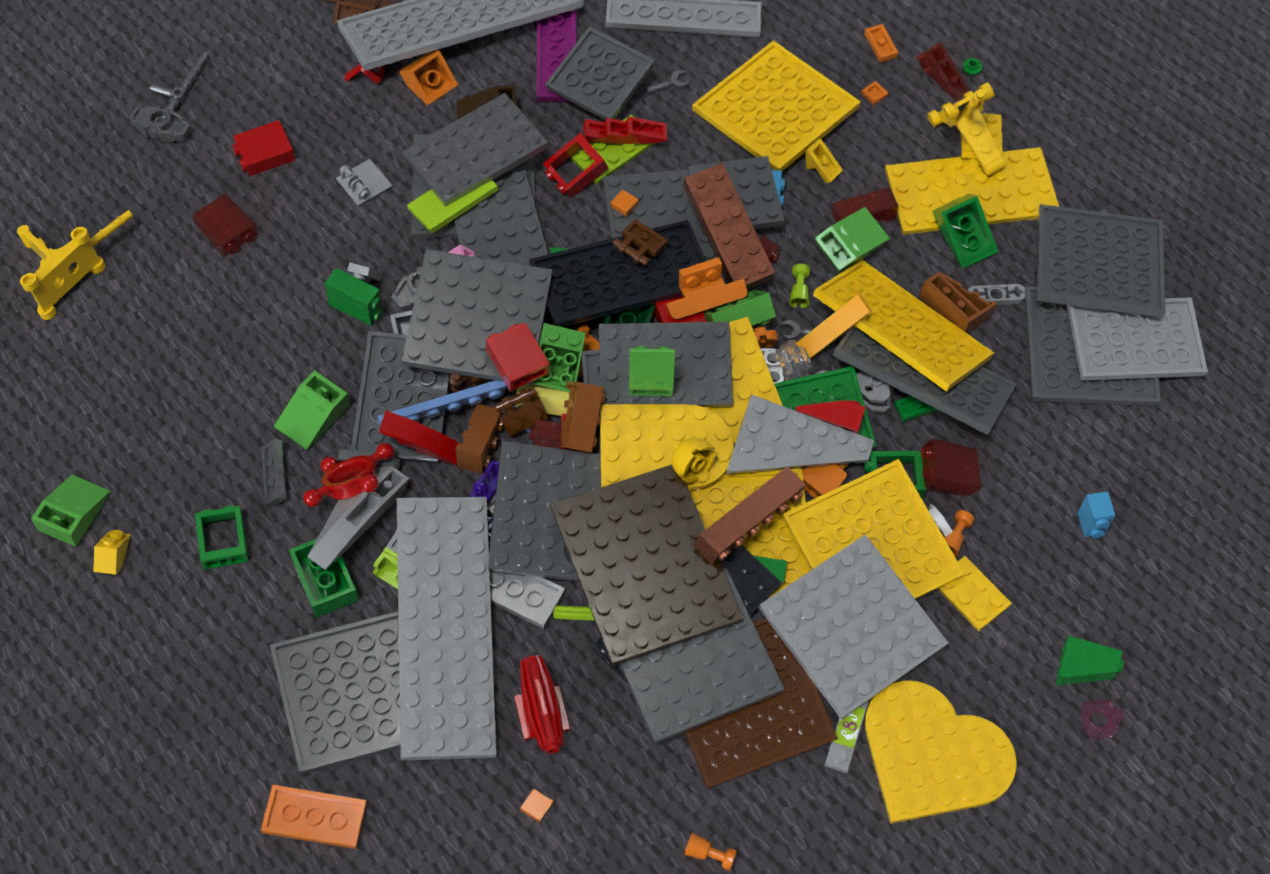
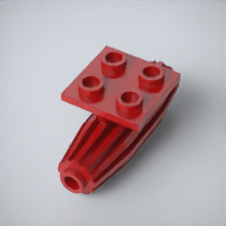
M542 656L526 657L520 662L522 694L514 696L524 741L536 738L541 751L553 754L560 751V747L564 745L563 732L570 730L560 686H554Z

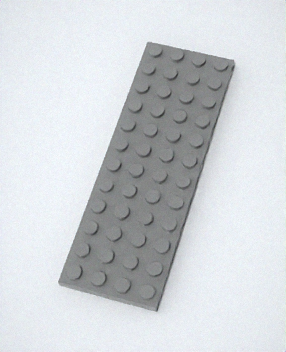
M407 0L337 20V26L365 71L406 58H412L423 53H429L440 48H446L457 43L466 42L474 38L484 37L515 26H521L532 21H538L549 16L584 7L583 0Z
M487 497L397 498L401 760L496 758L489 570H487L489 559Z

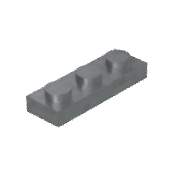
M276 438L261 447L265 506L273 507L286 499L282 440Z

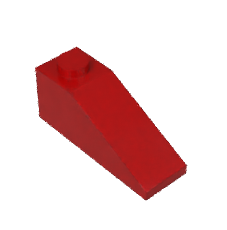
M842 400L796 406L795 411L857 434L865 407L854 400Z

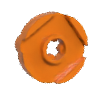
M759 327L753 330L760 348H771L776 345V342H779L776 330L766 331V327Z

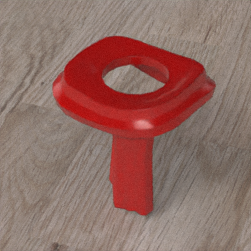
M359 63L345 74V81H348L358 72L362 71L373 82L379 84L384 77L386 65L379 66V72H375L372 69L364 71Z

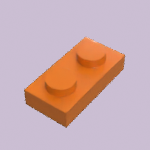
M883 24L865 29L864 35L879 62L898 57V51Z

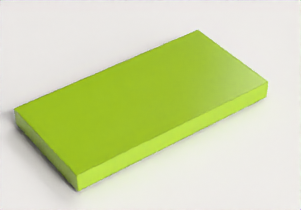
M491 180L446 207L433 191L429 190L409 203L407 207L432 234L498 191V186Z

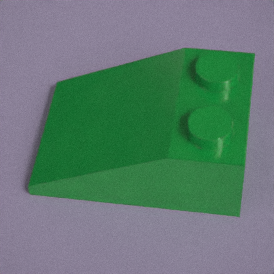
M966 194L932 210L944 239L962 269L998 252L977 195Z

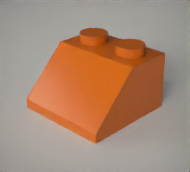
M439 50L424 54L399 71L406 85L426 105L431 104L458 85Z

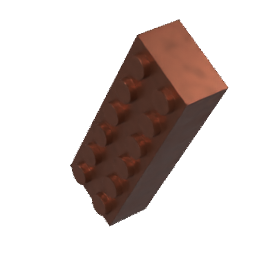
M723 162L685 177L683 188L716 258L719 257L722 262V271L728 283L744 279L746 289L749 290L771 281L775 271Z

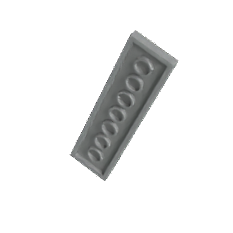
M608 0L606 27L760 37L761 2L737 0Z
M397 530L386 546L395 553H397ZM489 571L491 604L544 629L553 614L555 606L559 604L565 594V588L542 577Z

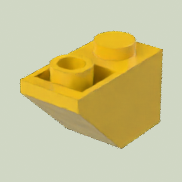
M121 530L109 531L94 546L93 572L116 575L123 566L131 534H125Z

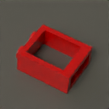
M581 133L543 163L547 169L544 172L551 181L556 180L558 190L563 195L567 193L570 198L576 196L609 169L604 159ZM582 149L593 163L566 184L555 169Z

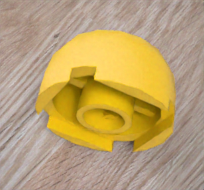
M692 437L680 441L674 447L672 455L673 469L685 482L697 481L699 478L696 475L702 470L706 473L712 466L716 457V453L713 451L715 448L700 438Z

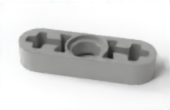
M1020 284L972 286L968 289L972 293L974 291L980 294L979 297L988 302L994 301L998 303L997 305L1020 304L1025 300V287ZM1017 291V293L1020 294V296L1016 297V295L1013 294V292ZM997 292L1001 295V298L994 299L990 294Z

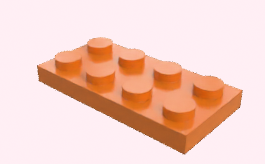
M272 785L261 832L263 834L356 849L367 801Z

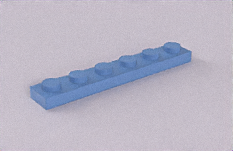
M495 380L395 410L392 413L418 422L420 418L427 416L428 418H433L446 410H449V412L459 410L461 406L466 404H479L483 399L489 397L490 399L499 398L503 395L502 393H505L506 384L505 382ZM383 414L378 416L377 423L379 427L382 421Z

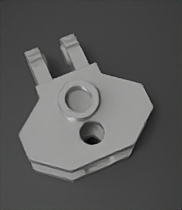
M858 372L856 376L865 407L870 412L885 413L891 408L890 396L893 394L892 390L895 387L880 381L866 372Z

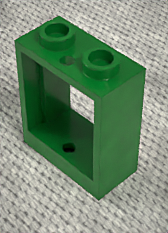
M871 451L869 460L864 463L865 473L876 470L877 463H891L897 459L901 463H911L913 485L921 499H924L926 480L922 451Z
M229 505L223 509H206L195 513L200 561L204 570L249 562L243 514L240 506ZM236 519L239 546L207 552L203 524Z

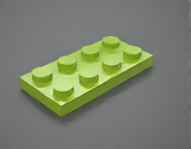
M590 142L591 146L609 167L594 182L599 184L603 181L604 176L612 175L656 143L617 144ZM582 149L571 156V160L582 171L593 163Z

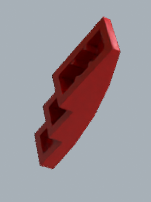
M629 116L626 121L606 118L605 122L585 119L583 122V136L588 141L602 143H659L667 141L666 123Z
M387 410L384 412L378 433L397 439V443L415 448V452L455 466L457 465L456 446L461 443L411 419Z

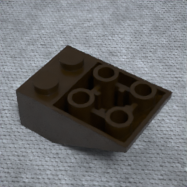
M515 85L494 86L456 101L457 120L504 93L517 106Z

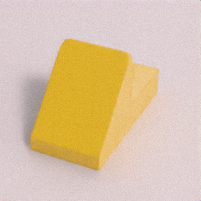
M820 138L806 150V169L815 168L826 183H831L843 169Z

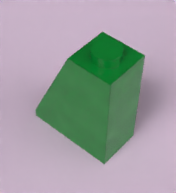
M1068 635L1063 646L1055 684L1065 685L1114 679L1116 674L1121 673L1123 669L1122 651Z

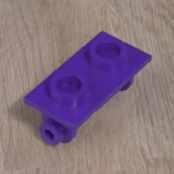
M498 461L489 462L485 474H482L479 480L473 484V491L469 497H487V501L491 499L497 487Z

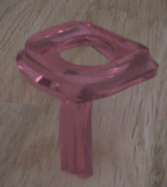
M1106 699L1082 703L1081 717L1084 729L1089 737L1093 739L1109 738L1117 734L1118 726L1123 720L1121 708L1115 709L1112 701ZM1093 712L1103 713L1107 718V724L1101 728L1095 727L1090 722V714Z

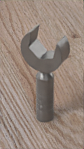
M683 70L675 71L671 75V81H664L646 87L648 95L668 89L670 86L680 90L687 88L689 82L681 83L678 80L679 77L686 76L687 72Z
M786 320L780 325V328H789L792 331L791 335H783L782 340L786 342H794L799 338V335L806 336L813 330V328L800 329L799 324L792 320Z

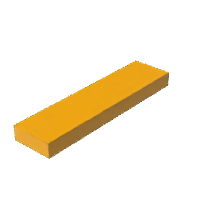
M857 294L794 345L805 362H808L869 315L872 310L861 294Z

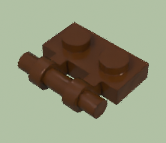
M636 219L622 231V237L625 238L623 241L618 238L613 241V245L618 248L619 252L628 254L633 258L634 262L641 263L644 266H648L651 262L646 257L647 254L655 258L668 245L666 238ZM634 244L640 249L637 251L631 246Z
M452 373L449 377L450 391L455 393L462 391L464 388L468 389L488 383V379Z
M535 387L528 390L522 389L519 391V394L510 398L505 397L501 399V402L494 405L497 412L505 409L507 411L499 416L508 436H512L549 419L539 397L532 401L530 400L531 397L538 395ZM524 401L525 403L514 409L512 408V406Z

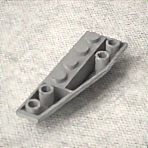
M393 466L376 467L375 473L377 475L378 488L372 493L363 491L354 497L339 499L308 554V558L327 570L397 501V498L404 494L409 481L406 475Z

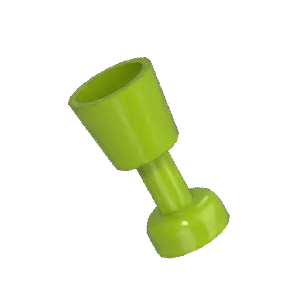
M796 264L792 267V275L796 278V284L792 286L789 305L797 308L796 303H801L800 308H807L810 304L809 290L804 283L805 279L810 275V267L806 264Z

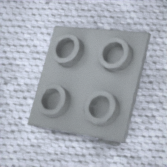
M370 159L353 169L346 165L342 166L340 169L341 175L336 178L358 206L392 187L390 182Z

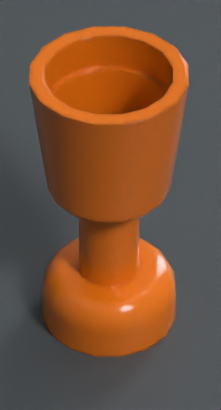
M964 510L956 512L954 520L957 524L951 534L946 537L944 536L955 557L958 556L964 539L962 536L964 528L972 526L975 520L971 513Z
M692 832L684 855L705 860L707 856L722 861V867L730 871L737 850L729 848L726 853L710 847V841Z

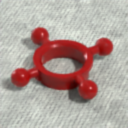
M381 443L378 445L376 452L370 456H355L340 463L333 457L324 458L320 465L321 470L325 473L321 479L323 486L317 490H307L303 496L304 503L309 507H315L319 505L323 496L334 499H347L359 495L363 491L367 493L374 492L378 488V480L375 473L377 462L392 458L394 454L392 445Z

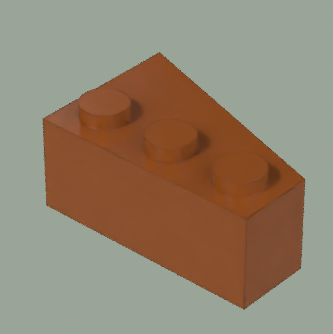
M941 272L925 280L919 297L930 308L967 334L990 319L998 304L994 301L988 302L979 297L980 294L976 291L972 293L962 288L961 283Z
M566 382V388L570 389L569 401H564V408H568L566 420L562 422L560 447L592 453V448H595L597 436L595 435L596 427L599 426L601 421V415L599 414L600 405H603L605 400L604 387L581 382Z
M482 404L476 405L468 424L470 425L468 430H464L462 437H464L463 444H457L456 446L458 468L483 474L489 462L492 461V456H490L491 450H496L499 438L496 436L498 431L502 432L504 428L499 416L502 414V411L497 412L496 408Z

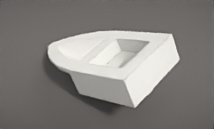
M929 504V513L937 527L945 537L953 531L943 515L932 504Z

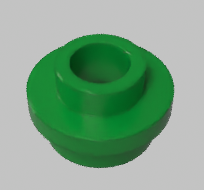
M968 58L964 61L962 67L966 74L973 76L981 72L982 63L978 59Z

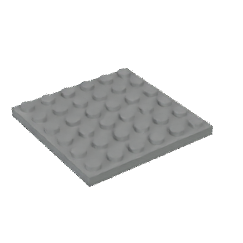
M866 534L758 606L759 610L840 719H843L948 644V641Z

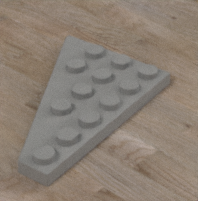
M751 395L726 473H751L759 470L762 472L786 468L787 466L797 469L805 466L820 467L839 463L843 465L850 462L866 463L869 460L874 440Z

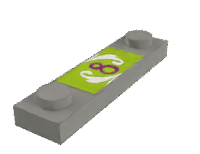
M869 700L843 719L839 717L835 729L838 740L831 743L825 767L844 773L848 772Z

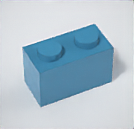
M1108 492L1086 495L1077 513L1084 537L1100 538L1106 534L1111 525L1115 512Z

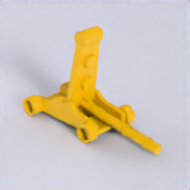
M986 82L979 86V90L975 93L969 91L963 94L964 99L952 105L948 102L941 106V111L933 110L927 113V118L933 127L941 123H946L949 127L957 126L982 165L984 172L989 176L1006 167V162L1001 156L980 113L984 110V101L994 97L992 87ZM963 104L965 108L958 110L957 107Z
M129 210L117 216L113 222L100 229L91 238L85 227L75 228L71 232L72 240L65 246L55 250L52 248L48 249L45 242L41 238L37 239L27 225H22L17 229V233L27 248H32L42 258L40 267L35 274L27 273L23 275L20 279V284L25 291H30L38 303L37 312L43 320L52 319L56 315L57 311L54 304L89 271L93 274L104 271L106 264L103 258L96 254L93 247L104 238L106 239L108 235L121 225H125V222L133 217ZM76 262V267L69 270L70 265Z

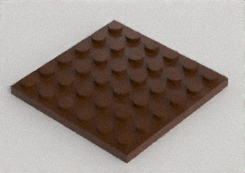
M766 618L753 622L780 678L784 692L684 732L707 789L838 740L816 685Z

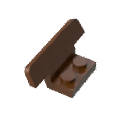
M326 0L336 2L334 24H337V20L398 3L391 0Z

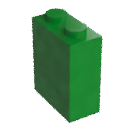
M336 268L325 282L328 304L370 326L375 321L378 322L383 315L380 290Z

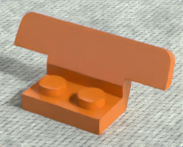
M719 257L680 269L679 287L684 298L666 303V308L670 317L678 320L742 299L747 295L745 281L741 279L725 284L721 277L722 262Z

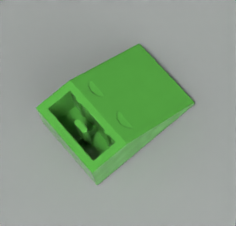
M864 207L830 226L815 237V244L837 273L840 274L867 257L890 240V238L867 208Z
M544 323L541 330L539 347L550 364L549 374L532 381V384L570 392V389L566 388V382L577 381L581 351L586 333Z
M637 346L634 349H630L628 395L673 396L675 349L665 346L658 347L657 349Z
M314 370L300 384L275 423L274 428L308 451L350 407L348 393Z
M71 475L42 501L31 519L38 531L77 547L111 491Z

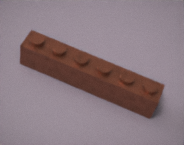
M787 466L698 536L693 546L712 565L718 560L722 562L730 555L731 549L735 548L737 550L745 543V538L748 536L750 538L754 537L760 531V526H768L774 520V515L777 513L779 515L783 514L788 509L789 503L795 504L803 496L801 492L806 484Z

